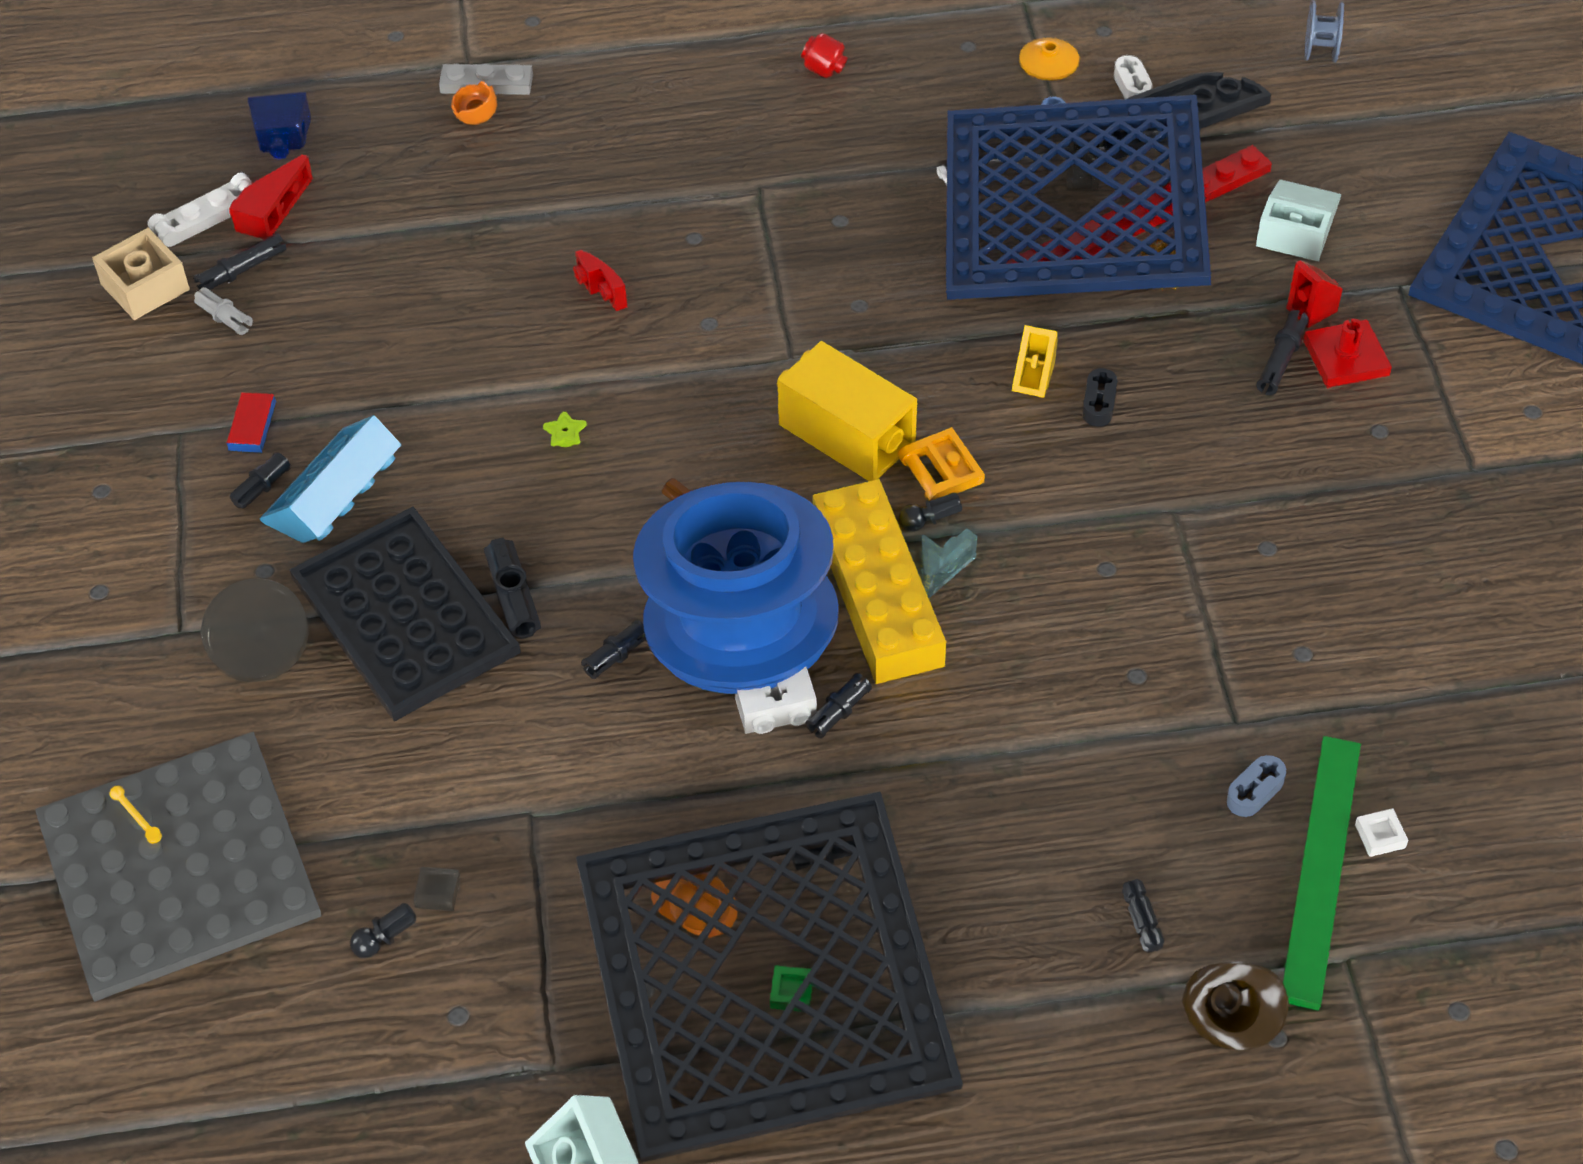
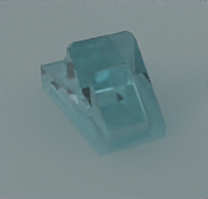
M966 528L957 537H951L943 548L927 536H921L922 580L928 598L934 595L976 558L977 535Z

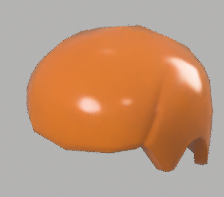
M480 81L478 85L470 84L460 88L452 98L451 108L453 113L465 124L479 125L487 122L495 114L497 108V98L493 87H489L484 81Z

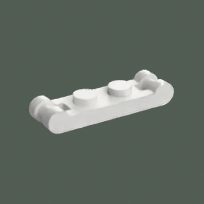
M237 173L229 183L165 215L154 214L149 219L148 226L153 233L159 234V239L167 247L174 246L230 218L229 208L232 201L237 199L243 189L251 184V180L246 174Z

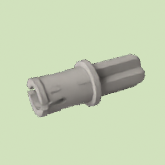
M204 287L195 292V304L210 313L214 321L217 323L223 322L239 335L249 331L241 323L244 322L252 326V318L235 308L231 300L222 299Z

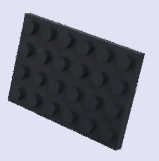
M414 506L289 569L296 585L394 722L521 653L519 643Z

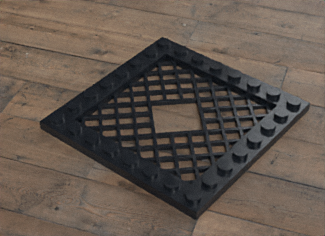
M881 791L576 856L641 1163L962 1089V1078ZM852 840L853 846L848 844L847 841ZM834 845L852 855L843 870L825 860ZM825 846L819 856L808 851L809 849ZM796 853L814 863L804 878L787 869ZM786 855L781 864L769 859ZM857 860L863 882L848 874ZM758 861L776 871L766 887L748 877ZM748 863L742 873L731 867ZM819 867L837 876L828 892L810 882ZM719 870L737 879L727 895L710 886ZM710 871L704 881L693 876L694 874ZM781 875L799 884L790 900L772 891ZM681 878L698 887L689 903L671 894ZM671 880L665 888V890L654 884L661 881ZM843 881L862 890L852 906L834 896ZM743 883L761 893L751 909L733 899ZM643 886L660 896L650 912L632 902ZM632 888L628 896L625 897L624 889ZM805 889L823 898L814 914L796 905ZM704 892L722 901L713 917L695 908ZM866 896L868 897L873 918L858 910ZM767 897L785 907L775 923L757 913ZM666 900L683 909V912L673 926L656 916ZM829 902L847 912L838 928L820 918ZM728 906L746 915L736 931L719 922ZM628 909L645 918L635 934L633 933ZM791 911L809 921L799 937L781 927ZM690 914L707 923L697 940L679 930ZM853 916L872 926L862 942L844 932ZM752 919L818 957L779 1020L712 981ZM651 922L668 932L658 948L641 939V936ZM814 925L833 935L823 951L805 941ZM713 928L731 937L721 954L703 944ZM876 932L883 954L868 946ZM674 937L692 946L682 963L664 953ZM838 939L857 949L848 965L829 955ZM637 946L653 955L643 971ZM698 950L716 960L706 977L688 967ZM863 953L882 963L872 979L853 969ZM659 959L677 969L667 985L649 976ZM824 961L842 971L833 988L815 978ZM886 968L893 991L878 983ZM683 973L701 983L690 1000L672 990ZM848 976L867 986L858 1002L839 992ZM645 983L661 992L651 1009ZM810 984L828 994L818 1011L800 1001ZM707 987L725 997L715 1014L697 1004ZM873 990L892 1000L882 1017L863 1006ZM668 996L686 1006L675 1023L657 1013ZM834 998L853 1009L843 1025L824 1015ZM731 1002L749 1012L739 1029L721 1019ZM896 1006L898 1007L903 1029L888 1021ZM795 1007L813 1017L804 1034L785 1024ZM691 1011L710 1021L699 1038L681 1028ZM858 1013L877 1023L868 1040L849 1030ZM755 1016L774 1026L764 1043L745 1033ZM653 1020L670 1029L660 1046L658 1045ZM819 1022L838 1032L828 1049L809 1039ZM716 1025L734 1035L724 1052L705 1042ZM883 1027L902 1038L892 1055L873 1044ZM779 1031L798 1041L788 1058L770 1048ZM676 1034L695 1044L684 1061L665 1051ZM844 1036L863 1047L853 1064L834 1053ZM740 1039L759 1050L748 1067L730 1057ZM906 1044H908L910 1055L899 1057ZM804 1045L823 1056L813 1073L794 1062ZM700 1049L719 1059L708 1076L690 1066ZM868 1051L885 1060L860 1066ZM765 1054L783 1064L773 1082L754 1071ZM661 1058L679 1068L668 1085ZM829 1060L846 1069L820 1075ZM725 1063L743 1073L733 1091L714 1080ZM789 1069L806 1078L780 1084ZM685 1072L703 1082L693 1100L674 1090ZM749 1078L766 1087L740 1094ZM709 1087L726 1096L699 1103ZM670 1097L685 1106L673 1109Z

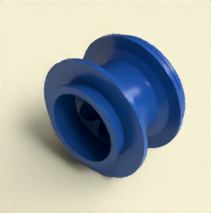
M730 482L702 487L675 498L655 512L639 532L633 550L636 577L644 592L649 596L644 609L643 625L648 646L655 657L684 682L703 690L725 694H737V690H751L770 686L772 689L777 687V683L794 676L804 667H807L808 670L819 659L832 640L839 618L837 595L832 583L826 576L833 560V536L831 528L822 512L797 493L778 486L755 482Z

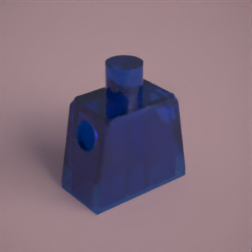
M306 92L248 97V104L260 151L270 152L272 157L283 159L288 156L289 150L304 147L311 121V112Z

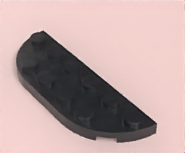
M1205 72L1193 74L1127 98L1197 95L1199 129L1270 104L1271 93L1258 83L1245 77H1241L1240 81L1231 77H1223V72ZM1155 128L1147 129L1143 132V134L1152 139L1160 133ZM1122 130L1115 131L1111 135L1121 141L1129 133ZM1167 137L1164 138V139H1163L1161 142H1159V143L1161 144V143H1163V142L1168 141V138H1167ZM1135 138L1127 145L1137 151L1145 143ZM1105 140L1103 141L1106 152L1114 146ZM1120 150L1112 157L1117 160L1128 156V154Z

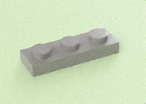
M443 64L439 82L440 93L456 94L462 87L470 84L478 85L480 81H484L489 87H493L495 94L530 95L533 78L532 65Z

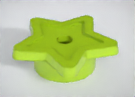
M564 411L557 421L544 423L543 429L552 435L551 446L570 447L580 444L579 432L587 426L585 420H573Z

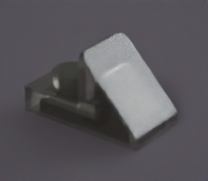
M1070 141L1066 151L1074 155L1082 147L1077 145L1076 142ZM1088 152L1080 159L1090 165L1098 157ZM1075 164L1066 169L1067 191L1098 192L1099 179Z

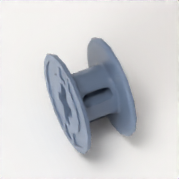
M1315 0L1311 1L1305 37V60L1309 59L1312 46L1332 47V60L1334 63L1337 62L1343 30V2L1339 3L1335 17L1316 15Z

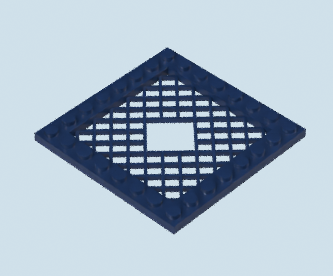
M1197 95L948 111L947 300L1211 285ZM1155 128L1160 131L1153 139L1143 134L1147 129ZM1122 130L1129 133L1121 141L1111 135L1115 131ZM1092 132L1097 135L1089 143L1080 138L1084 133ZM1059 134L1066 137L1059 144H1055L1048 139L1052 135ZM1030 136L1034 139L1026 147L1017 142L1021 137ZM1166 137L1168 138V148L1159 143ZM999 138L1003 141L996 148L986 144L990 139ZM1135 138L1145 143L1137 151L1127 145ZM1104 140L1114 145L1107 152L1101 151L1096 146ZM1072 142L1082 147L1074 155L1064 149ZM1041 144L1051 149L1042 157L1033 152ZM1009 146L1019 151L1011 158L1001 153ZM979 148L988 153L980 160ZM1152 148L1162 153L1154 161L1144 155ZM1120 150L1130 155L1122 163L1112 157ZM1088 152L1098 157L1090 165L1080 159ZM1056 154L1067 159L1058 167L1049 162ZM1025 156L1035 161L1028 168L1022 167L1017 162ZM993 158L1004 163L995 171L986 166ZM1168 158L1170 171L1161 166ZM1136 160L1146 165L1139 173L1129 168ZM1104 162L1115 167L1107 175L1097 170ZM1073 164L1116 190L1077 222H1074L1033 196ZM1041 166L1051 171L1043 179L1033 173ZM1009 168L1020 173L1011 181L1001 175ZM979 170L988 175L980 182ZM1153 170L1163 175L1156 183L1145 178ZM1121 172L1131 177L1124 185L1113 180ZM1025 178L1035 183L1027 191L1018 186ZM994 180L1004 185L995 193L986 188ZM1169 181L1171 182V193L1162 188ZM1138 182L1148 188L1141 195L1129 189ZM1010 190L1020 195L1012 203L1002 198ZM979 192L988 197L980 205ZM1154 193L1165 198L1157 206L1146 200ZM1122 195L1133 200L1124 208L1114 202ZM1026 200L1036 206L1027 214L1017 208ZM994 202L1004 208L996 215L985 210ZM1171 203L1173 216L1163 211ZM1139 205L1149 210L1142 218L1131 213ZM1106 207L1117 212L1109 220L1099 215ZM1042 211L1052 216L1044 224L1034 219ZM1010 213L1020 218L1012 226L1002 221ZM979 215L988 220L981 227H979ZM1156 215L1167 221L1159 229L1148 223ZM1124 217L1134 223L1126 231L1115 225ZM1091 219L1102 225L1093 233L1082 227ZM1059 221L1069 227L1060 235L1050 229ZM1026 223L1036 228L1029 236H1025L1018 231ZM994 225L1004 230L996 238L986 233ZM1172 227H1174V239L1165 234ZM1140 228L1151 234L1144 241H1140L1132 236ZM1107 230L1118 235L1111 243H1107L1099 238ZM1075 232L1085 237L1078 245L1067 240ZM1043 233L1053 239L1045 247L1035 242ZM1011 235L1021 241L1012 249L1002 244ZM980 238L989 243L981 250ZM1157 239L1168 244L1161 252H1157L1149 247V245ZM1125 240L1135 246L1127 254L1116 248ZM1092 242L1103 248L1094 256L1083 250ZM1060 244L1070 250L1061 258L1051 252ZM1027 246L1037 252L1028 260L1018 254ZM994 248L1005 254L996 262L985 256ZM1143 251V252H1145L1146 254H1148L1149 256H1137V255ZM1109 253L1112 254L1113 256H1115V258H1104V257H1105L1106 255H1108ZM1076 255L1082 258L1080 260H1071ZM1043 257H1045V258H1047L1048 260H1050V261H1045V262H1038V261L1041 260ZM1010 259H1013V260H1015L1016 262H1018V263L1005 264V263H1007Z
M1508 132L1414 279L1408 295L1583 364V317L1578 310L1583 308V300L1573 302L1569 295L1570 292L1580 290L1583 292V282L1564 286L1540 246L1583 237V229L1578 230L1573 222L1583 220V195H1580L1578 192H1583V158ZM1538 178L1542 186L1529 188L1525 180ZM1548 179L1557 183L1550 184ZM1516 182H1518L1522 190L1511 191ZM1568 189L1572 197L1559 199L1555 191ZM1547 193L1551 201L1538 203L1534 195ZM1527 197L1531 205L1517 207L1513 199ZM1504 201H1506L1510 209L1499 211ZM1577 204L1581 212L1569 215L1564 206ZM1556 208L1560 216L1547 218L1543 210ZM1535 212L1540 220L1526 222L1522 214ZM1515 216L1519 224L1505 226L1501 218ZM1494 220L1498 228L1487 230ZM1565 223L1570 232L1557 234L1552 225ZM1544 227L1549 236L1536 238L1531 229ZM1523 231L1528 239L1514 242L1510 233ZM1502 235L1507 243L1493 246L1489 237ZM1482 240L1486 248L1474 250L1479 241ZM1533 247L1537 256L1524 258L1519 249ZM1512 251L1516 260L1502 262L1498 253ZM1490 255L1495 264L1481 266L1476 257ZM1469 259L1474 268L1462 270ZM1542 262L1546 271L1533 274L1528 265ZM1521 267L1525 275L1512 278L1507 269ZM1499 271L1504 280L1490 282L1486 273ZM1478 275L1483 284L1471 285L1466 282L1464 277ZM1551 278L1556 287L1542 290L1538 281ZM1530 283L1534 292L1521 294L1516 285ZM1509 287L1513 296H1499L1495 289ZM1561 295L1566 304L1552 306L1547 297ZM1539 299L1544 308L1532 309L1528 307L1525 301ZM1570 311L1575 320L1565 322L1560 320L1556 313Z

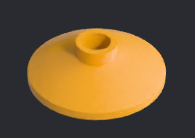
M1040 38L1027 43L1022 48L1019 62L1022 69L1032 77L1041 80H1059L1070 76L1076 71L1079 65V54L1066 41L1056 38Z

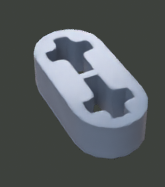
M1270 755L1261 756L1256 759L1230 785L1226 801L1230 811L1242 817L1252 816L1257 813L1284 785L1287 770L1285 764L1279 758ZM1270 771L1275 773V776L1269 775L1262 782L1260 781L1262 772L1265 774ZM1251 790L1253 791L1251 800L1248 798L1243 801L1238 799V795L1243 797Z

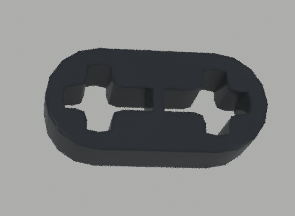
M1095 369L1087 377L1082 414L1085 422L1095 427L1105 426L1113 418L1118 380L1115 373L1109 369ZM1099 383L1105 384L1104 391L1098 390ZM1096 404H1102L1101 412L1095 411Z

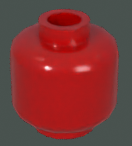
M820 33L816 37L811 36L801 54V57L804 59L805 68L823 78L831 77L834 72L840 74L848 59L843 55L845 51L844 44L825 33Z

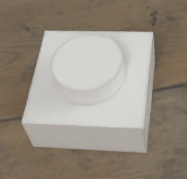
M1394 809L1357 817L1355 827L1369 857L1406 848L1408 838Z

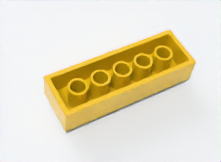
M880 479L814 494L813 505L826 518L833 536L834 553L830 567L875 684L945 667L946 639Z

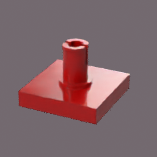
M1351 319V322L1346 320L1340 325L1305 331L1303 341L1326 388L1390 376L1392 366L1367 319L1361 321Z

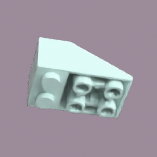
M1279 180L1270 194L1263 211L1256 246L1319 262L1341 194Z

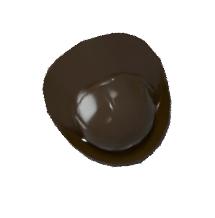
M1241 961L1211 964L1195 971L1187 981L1182 997L1187 1018L1200 1036L1219 1047L1239 1051L1261 1047L1272 1041L1281 1032L1289 1007L1286 989L1278 975L1262 966Z

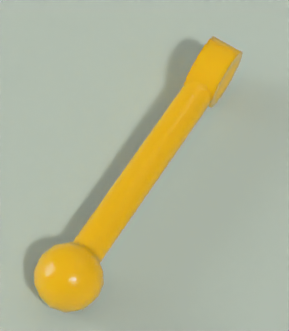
M113 786L109 792L110 797L114 800H119L143 828L149 843H158L162 838L159 828L149 825L124 796L125 791L121 786Z

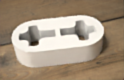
M1128 55L1119 57L1116 60L1114 79L1124 99L1152 89V82L1138 58Z

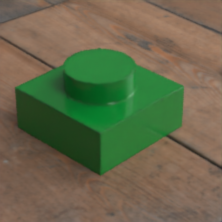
M775 966L770 996V1009L785 1010L811 969ZM811 984L800 999L801 1002L810 1007L813 992ZM796 1007L793 1009V1011L803 1012Z

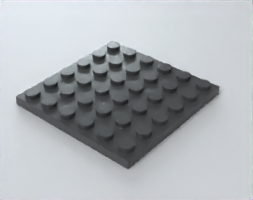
M254 731L35 809L94 1002L322 916ZM113 786H121L125 791L124 796L149 825L159 828L162 838L158 843H149L143 828L119 800H114L110 797L109 792Z

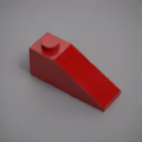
M300 155L243 189L238 198L232 201L229 208L236 232L261 239H266L275 233L313 180L307 155Z

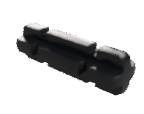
M1140 879L1125 882L1122 893L1126 903L1130 905L1128 909L1137 934L1141 935L1140 942L1143 950L1147 953L1161 950L1165 940L1161 929L1157 928L1158 921L1149 898L1145 896L1147 892L1143 882Z

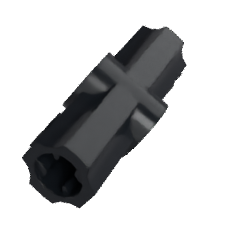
M504 537L491 540V543L484 548V554L496 588L498 603L503 609L509 631L513 636L520 639L531 637L537 630L541 629V623L528 587L526 572L521 566L513 540H506Z

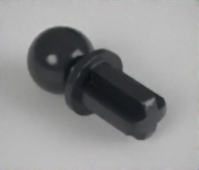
M955 492L930 501L926 498L927 506L921 507L917 504L904 506L899 513V523L905 530L915 532L925 525L926 520L931 519L933 525H936V520L961 512L962 504L958 494Z
M402 903L382 918L377 916L373 918L374 928L362 927L352 934L350 939L352 952L360 958L375 956L381 948V941L391 945L394 943L395 936L416 922L414 910L407 903Z

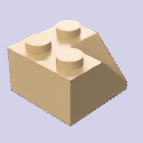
M149 228L92 257L101 285L133 320L190 290L182 262Z

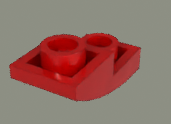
M583 250L576 251L577 265L573 267L577 282L580 285L584 284L591 295L600 292L603 300H609L615 311L627 308L625 283L617 273L592 254Z

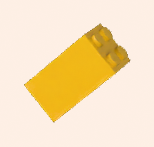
M820 341L811 350L805 351L800 360L790 369L784 370L777 380L779 425L867 481L879 479L899 460V450L903 446L916 441L917 398L823 341Z

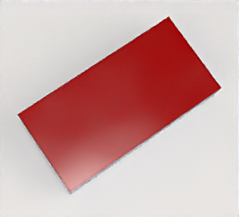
M241 392L227 440L229 451L262 453L276 404L274 394Z

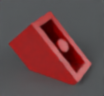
M1300 260L1295 263L1286 309L1289 312L1300 310L1297 317L1299 321L1303 312L1306 313L1309 318L1306 327L1309 328L1338 312L1343 289L1321 269Z

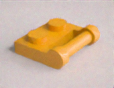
M952 427L907 444L898 452V458L903 465L910 468L925 490V498H928L929 501L953 492L960 493L984 483V472ZM928 456L943 478V482L938 484L935 482L920 460V457Z

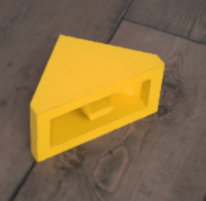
M1028 325L1024 326L1011 391L1045 398L1055 365L1058 331Z

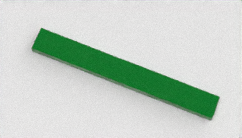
M1323 736L1282 981L1289 1004L1318 1011L1322 1003L1361 743Z

